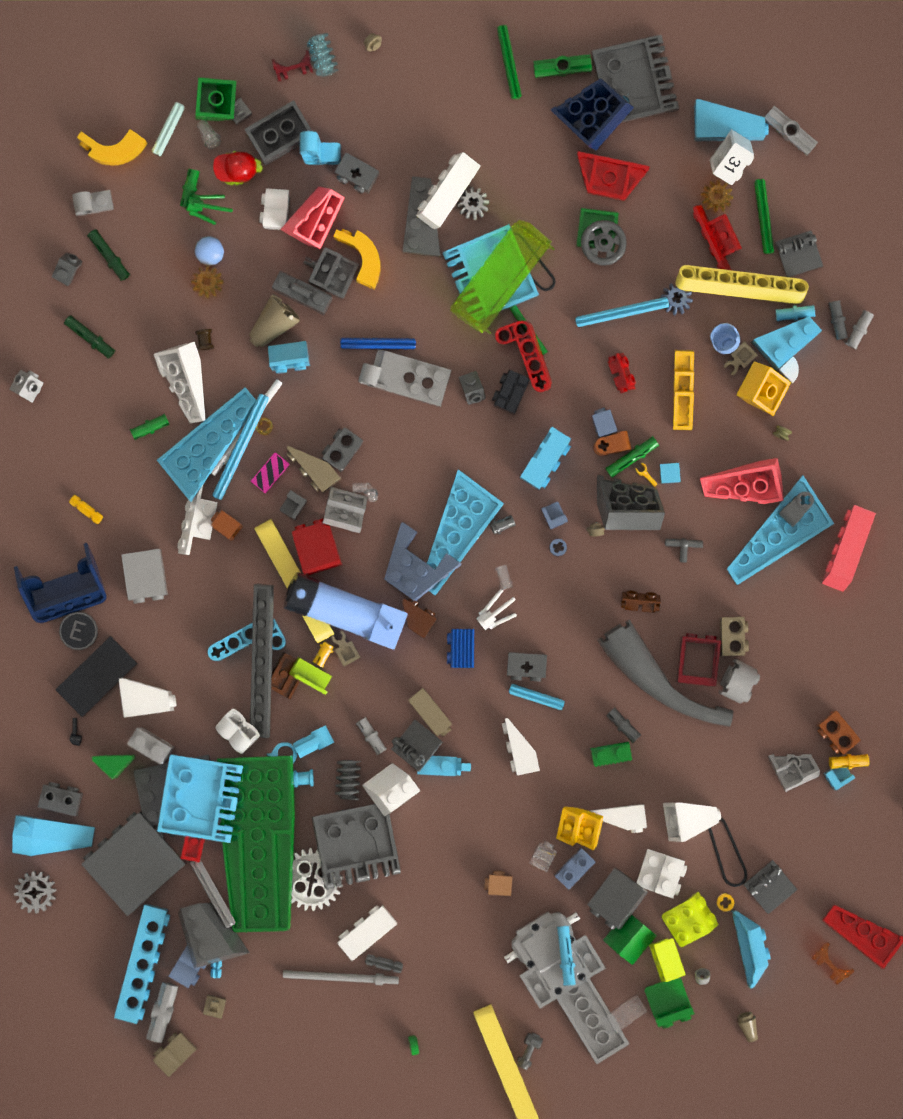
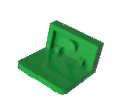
M680 977L668 982L662 981L650 985L644 990L656 1025L658 1027L662 1026V1029L673 1026V1022L677 1020L681 1022L690 1020L691 1015L695 1014Z

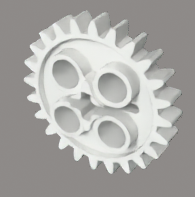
M309 848V853L302 849L301 856L298 853L294 854L296 859H293V898L291 903L298 901L297 908L304 904L305 910L311 906L313 911H315L316 905H318L322 910L323 903L330 906L329 899L335 901L336 898L333 894H340L341 892L335 886V882L334 888L325 889L323 877L318 873L321 867L318 849L316 853H313L312 848ZM316 862L317 868L314 878L317 881L312 885L311 896H308L310 880L307 877L312 875L313 864ZM307 863L310 866V871L303 873L300 870V864ZM303 882L306 885V890L299 892L296 889V883ZM322 886L325 889L324 895H316L315 887Z

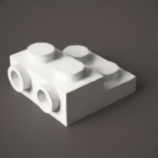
M647 849L636 883L644 889L673 898L674 895L678 896L681 884H678L680 876L684 877L687 866L684 865L685 861Z

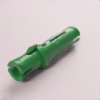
M651 436V438L640 445L637 444L629 453L606 467L605 469L610 477L613 478L640 458H645V455L659 447L656 439Z

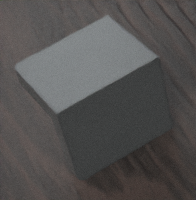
M290 490L280 511L296 520L308 501Z

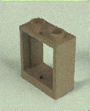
M424 688L408 700L436 736L441 734L443 737L452 730L450 728L452 723Z

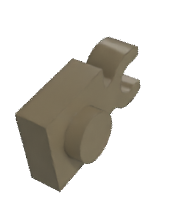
M744 341L731 354L734 360L727 361L724 364V368L728 365H733L735 369L731 372V375L737 373L739 365L745 368L758 354Z
M340 631L342 634L341 640H336L334 635L331 638L335 644L339 645V648L335 649L343 666H346L361 657L352 641L346 643L345 632Z

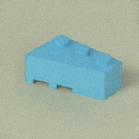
M551 427L520 476V479L538 490L541 487L545 488L550 481L548 477L550 472H556L561 464L558 461L561 455L566 456L571 446L568 444L571 438Z

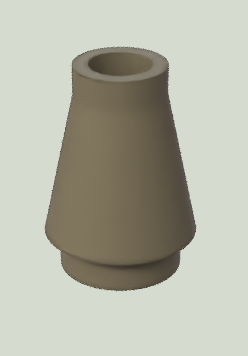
M744 1012L738 1015L737 1023L744 1033L747 1042L758 1040L756 1016L752 1012Z

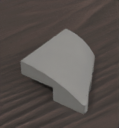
M774 754L768 756L785 792L820 776V769L811 754H802L801 756H795L794 754L774 756Z

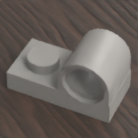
M110 190L95 193L78 192L72 195L76 216L114 210Z

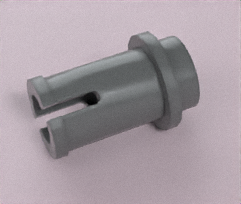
M512 515L498 521L493 520V523L490 524L494 535L497 533L499 535L501 531L516 526Z

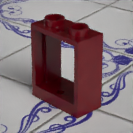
M686 633V637H681L676 682L716 687L721 640H716L717 636L705 635V639L697 638L698 634ZM686 642L714 645L711 678L683 675Z

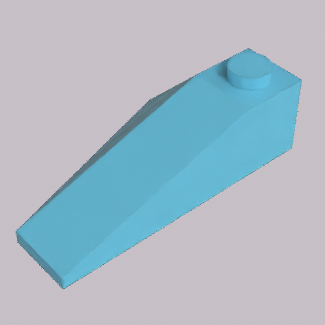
M16 815L12 853L35 856L91 847L95 827Z

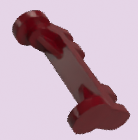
M305 50L306 54L299 64L289 67L280 65L272 59L278 81H281L280 73H283L286 80L289 79L287 71L298 68L302 69L303 75L307 74L306 66H309L310 73L313 72L309 51Z

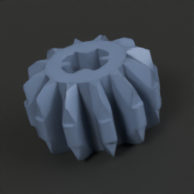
M672 283L669 284V289H663L666 295H661L660 298H668L669 307L666 309L667 313L670 309H673V315L677 314V310H679L680 314H684L683 308L686 310L690 309L687 303H692L693 299L687 297L692 294L691 291L685 293V290H681L677 286L674 288ZM674 295L681 297L679 303L673 302Z

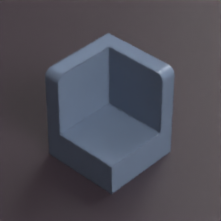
M559 502L541 508L550 530L568 522Z

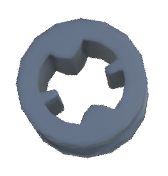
M562 539L553 540L549 547L550 552L554 556H562L567 550L565 541ZM560 542L563 544L561 547H564V549L556 553L553 544L557 545Z

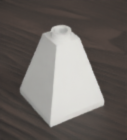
M663 803L669 841H687L716 825L721 819V813L717 807L686 803Z

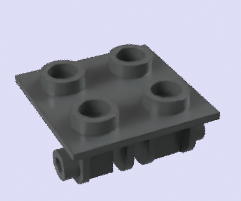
M812 230L775 242L786 277H792L823 267L816 245L817 239L815 234L813 235Z
M414 720L400 738L395 737L392 740L393 747L391 750L420 772L443 741L417 720Z
M773 860L743 884L767 914L797 891V888Z

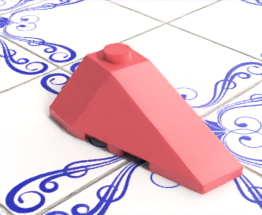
M778 458L754 462L700 478L704 497L730 498L744 502L754 501L760 504L784 500L782 475Z

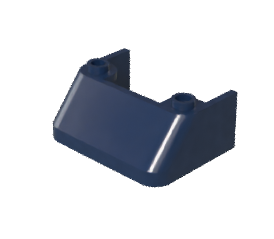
M84 543L86 557L78 561L77 572L44 583L38 576L23 578L18 566L14 567L18 590L35 622H48L101 604L106 600V591L88 543Z

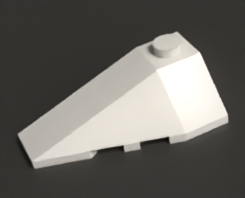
M195 342L154 353L159 372L162 377L166 376L171 385L169 389L172 393L175 392L179 398V406L190 423L204 421L205 408L201 361Z

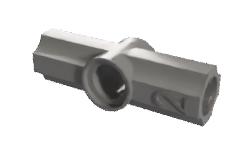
M774 106L765 116V121L777 130L783 139L790 141L806 156L817 145L818 142L800 128L796 121H792L777 107ZM787 127H792V128H794V129H795V134H794V135L788 134V133L786 132V128H787Z
M162 982L157 1002L155 1001L150 1017L152 1019L146 1039L158 1043L163 1042L167 1025L170 1023L173 1014V1004L179 986Z

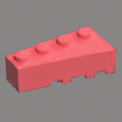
M856 505L851 510L846 511L843 519L846 522L844 527L841 526L837 536L839 540L833 547L831 553L833 556L826 566V574L822 584L842 592L849 586L853 580L876 513Z

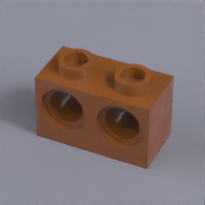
M223 510L220 513L217 511L210 520L213 522L210 526L231 541L243 528V525Z
M837 710L831 712L817 724L819 728L817 732L823 739L827 738L832 743L829 746L836 754L844 755L861 741ZM829 721H833L836 725L833 732H829L826 728ZM841 736H846L848 739V744L845 747L839 744Z

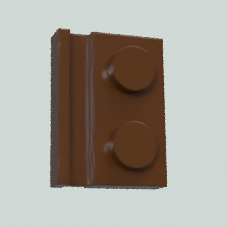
M283 652L272 672L271 690L291 699L300 680L289 674L297 659Z

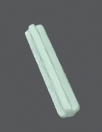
M178 102L174 104L152 149L154 154L158 156L163 154L185 109L184 105Z

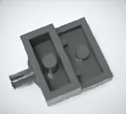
M324 247L317 261L306 256L303 264L313 268L308 281L309 284L341 299H344L360 264Z

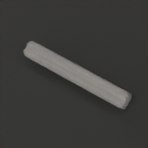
M200 860V863L191 861L190 865L224 926L226 928L231 927L235 924V920L202 861Z

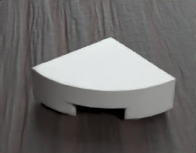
M794 357L779 370L792 384L795 382L799 372L798 363Z

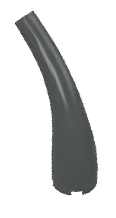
M630 620L625 622L626 626L619 624L606 632L604 640L601 637L597 640L612 662L641 690L660 703L689 717L730 727L733 719V710L716 706L715 709L706 707L686 698L672 688L671 683Z

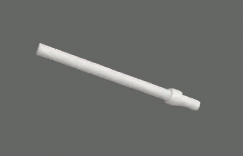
M277 379L265 394L269 397L267 404L282 385ZM246 422L211 472L214 476H216L224 464H227Z

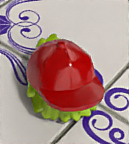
M233 151V153L218 155L213 163L216 178L229 185H241L243 182L250 181L257 172L261 173L263 170L261 160L254 158L248 152Z

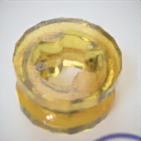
M260 418L256 430L261 435H269L273 430V424L268 418ZM264 421H266L267 425H270L269 428H266V432H262V429L259 430V425H262Z

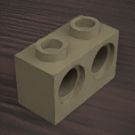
M745 617L720 618V656H745V652L749 651V642L745 640V633H748V621H745ZM733 621L739 624V630L736 633L732 632L729 628L730 623ZM732 641H737L740 645L739 650L736 652L730 649Z

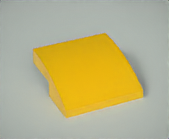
M564 806L556 839L571 846L578 843L594 850L597 847L604 816L584 809Z

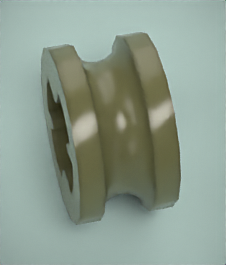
M776 425L775 428L777 430L773 432V435L788 441V435H791L792 431Z

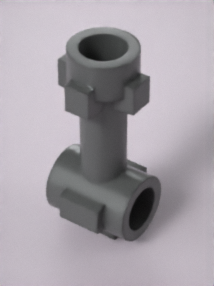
M533 1032L532 1034L527 1033L524 1040L527 1047L523 1057H518L517 1059L518 1067L525 1070L531 1067L532 1062L529 1060L534 1048L539 1049L543 1042V1038H540V1035Z

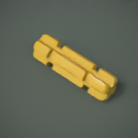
M77 495L71 497L69 503L72 506L77 507L88 518H92L91 520L96 524L102 521L103 515L95 512V509L86 502L81 501Z

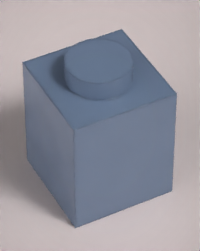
M601 408L594 411L595 414L591 418L598 439L617 433L611 410Z

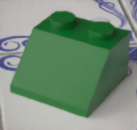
M198 77L196 120H233L237 81Z

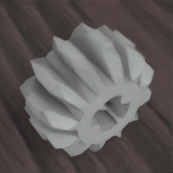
M470 187V193L464 190V196L459 198L462 202L457 203V207L462 208L460 214L467 212L466 219H469L470 214L473 215V220H476V214L482 218L484 216L482 211H488V207L485 205L489 204V200H483L487 194L479 195L481 192L480 188L475 193L473 187ZM470 200L473 202L477 201V207L469 206Z

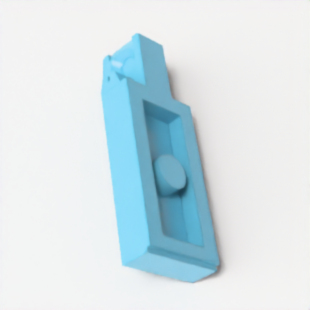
M432 756L420 772L417 771V774L461 776V771H471V763H461V758Z

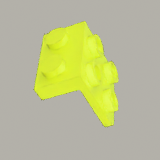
M699 892L662 914L663 921L680 947H684L709 934L719 925L715 915L709 910L706 900Z

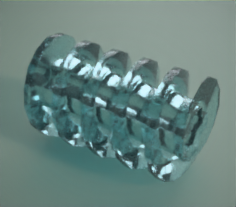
M328 33L315 35L307 42V47L310 48L309 54L313 55L311 61L315 62L313 67L318 69L316 75L320 77L339 71L333 68L338 63L331 62L336 56L329 55L333 48H327V45L331 43L330 40L325 41V38L329 36Z

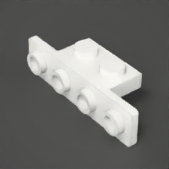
M203 485L192 502L188 500L185 505L186 515L181 525L182 535L178 541L179 554H190L193 537L206 540L211 538L213 527L210 525L213 522L210 520L216 513L217 502L201 499Z

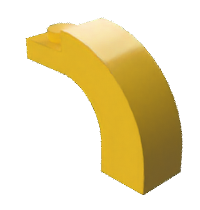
M131 129L119 143L112 146L101 145L82 131L77 136L80 141L79 145L86 151L91 149L88 153L90 159L104 165L127 163L136 158L148 144L145 139Z
M336 229L333 236L334 240L353 247L362 257V267L356 279L357 283L375 290L381 269L379 254L375 245L365 234L358 230L353 237L352 233L345 229L341 231Z

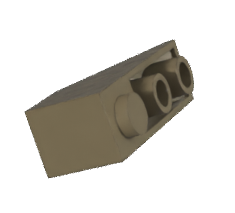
M286 447L289 451L286 453L293 463L297 461L301 465L298 469L305 477L309 475L313 480L310 484L317 492L321 490L322 493H325L341 480L328 462L293 447Z

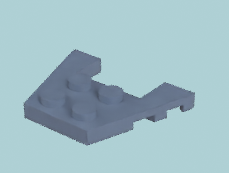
M402 522L384 580L412 600L417 601L435 587L436 583L445 579L455 568H459L462 563L446 553L436 569L431 567L407 549L418 532Z

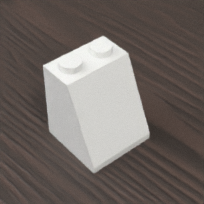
M119 679L124 717L174 711V707L177 706L176 696L172 695L171 691L130 679Z

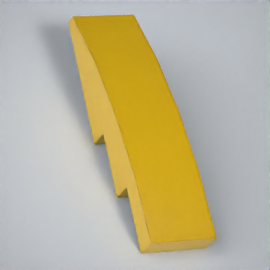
M694 350L674 351L673 430H692Z

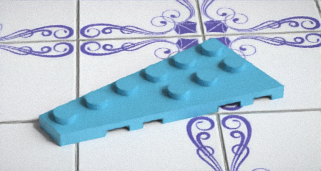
M246 387L157 459L158 463L190 502H192L230 446L255 405L256 399Z
M460 470L457 471L427 564L434 569L437 568L446 553L461 562L504 505L503 502ZM454 570L445 579L436 583L435 587L429 590V592L436 596Z
M804 476L798 480L784 500L780 502L726 569L736 585L834 524ZM805 491L811 493L814 497L813 505L795 526H790L779 513L799 493ZM807 496L800 497L802 499V501L800 502L802 505L805 503L807 505L809 504L807 501L809 498Z

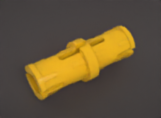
M846 754L840 757H829L830 769H852L853 767L869 766L868 754Z

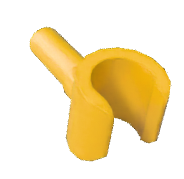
M641 463L645 470L639 472L635 468L636 473L639 476H644L655 487L658 483L647 472V466Z

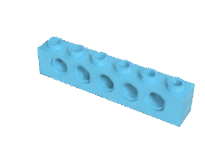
M145 904L143 907L114 1016L116 1019L137 1024L139 1019L143 1020L145 1009L142 1007L144 1001H148L150 990L147 988L149 982H153L155 976L153 966L154 963L157 964L159 961L160 952L157 951L159 944L163 945L165 933L162 932L164 925L168 926L170 915L167 914L169 909ZM151 921L158 924V930L155 932L151 931L148 927ZM145 940H150L153 943L152 950L144 948L143 943ZM140 959H145L148 962L147 969L139 967L138 962ZM135 978L142 979L143 986L141 988L134 986L133 981ZM129 997L137 998L138 1005L135 1007L131 1006L128 1002Z

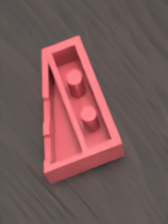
M318 187L280 230L307 246L321 249L345 197L332 189Z

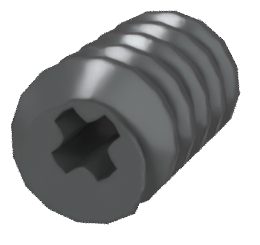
M337 761V764L341 765L342 768L336 771L342 775L336 777L341 783L336 784L335 787L341 790L335 792V795L339 796L340 799L359 800L358 797L354 796V794L359 793V790L354 788V786L360 785V782L355 780V778L360 777V774L355 771L361 769L360 766L356 765V763L361 761Z

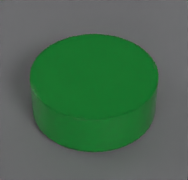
M415 1035L408 1036L411 1056L418 1055L417 1037Z

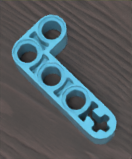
M300 132V154L305 164L337 165L340 163V143H321L317 132Z
M273 618V638L275 636L281 637L282 644L279 647L272 645V649L281 650L286 645V639ZM253 623L211 645L208 649L209 658L213 661H221L252 644V639L246 637V631L250 628L253 629ZM232 638H237L239 641V645L235 649L229 646V641ZM222 643H225L229 653L224 650L220 652L219 658L218 656H213L214 648L221 649L224 647Z

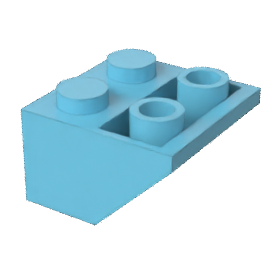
M306 341L268 346L270 368L272 371H276L277 374L285 373L287 369L294 368L295 371L305 370L306 366H310Z

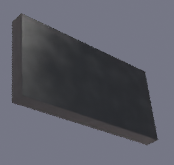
M110 636L55 690L83 717L119 682V679L126 676L138 663Z

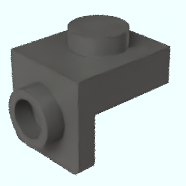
M65 253L59 258L52 278L69 286L83 261L74 254Z
M477 371L459 377L468 405L486 399Z

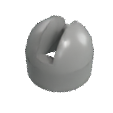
M706 968L697 969L695 971L696 982L699 985L708 984L710 981V971Z

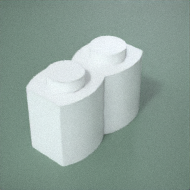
M266 188V192L262 193L261 204L264 205V212H260V223L263 224L264 229L280 230L288 221L289 190Z
M235 709L230 710L215 726L217 732L223 738L229 740L230 745L240 754L249 749L260 736L256 728L247 723L243 715Z

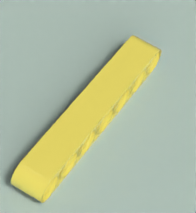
M691 265L682 266L675 281L676 286L685 291L793 304L802 303L809 289L808 283L803 279Z
M269 519L254 529L288 588L294 575L297 572H301L272 519ZM303 616L317 643L334 635L329 624Z
M490 1004L474 1011V1016L517 1119H539L492 1005Z

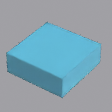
M679 463L660 464L661 484L681 482Z

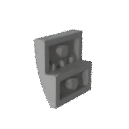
M331 487L323 523L360 533L368 497Z

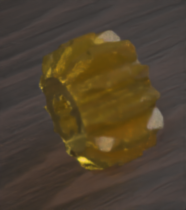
M717 180L716 185L713 181H710V187L705 185L703 189L706 192L701 193V197L706 198L702 200V204L709 203L706 209L710 210L713 206L714 213L718 211V207L722 212L725 211V206L730 207L731 205L728 200H733L734 196L729 195L733 191L732 188L726 189L727 182L721 186V180ZM717 192H718V193H720L721 195H720V199L718 198V199L716 200V199H714V196H715L714 193L717 194Z
M206 265L204 272L199 267L200 274L193 273V276L197 279L191 280V283L196 285L193 287V290H199L198 296L200 297L205 292L206 299H209V293L216 297L215 289L221 292L222 288L218 285L224 284L223 280H219L222 274H216L217 269L215 267L211 272L208 265ZM208 278L210 280L211 278V285H203L205 283L204 279Z

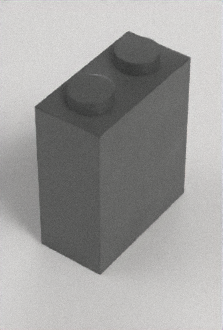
M614 868L587 905L591 908L590 912L598 918L602 916L606 919L605 924L613 930L615 928L621 929L647 895L648 891L622 871Z

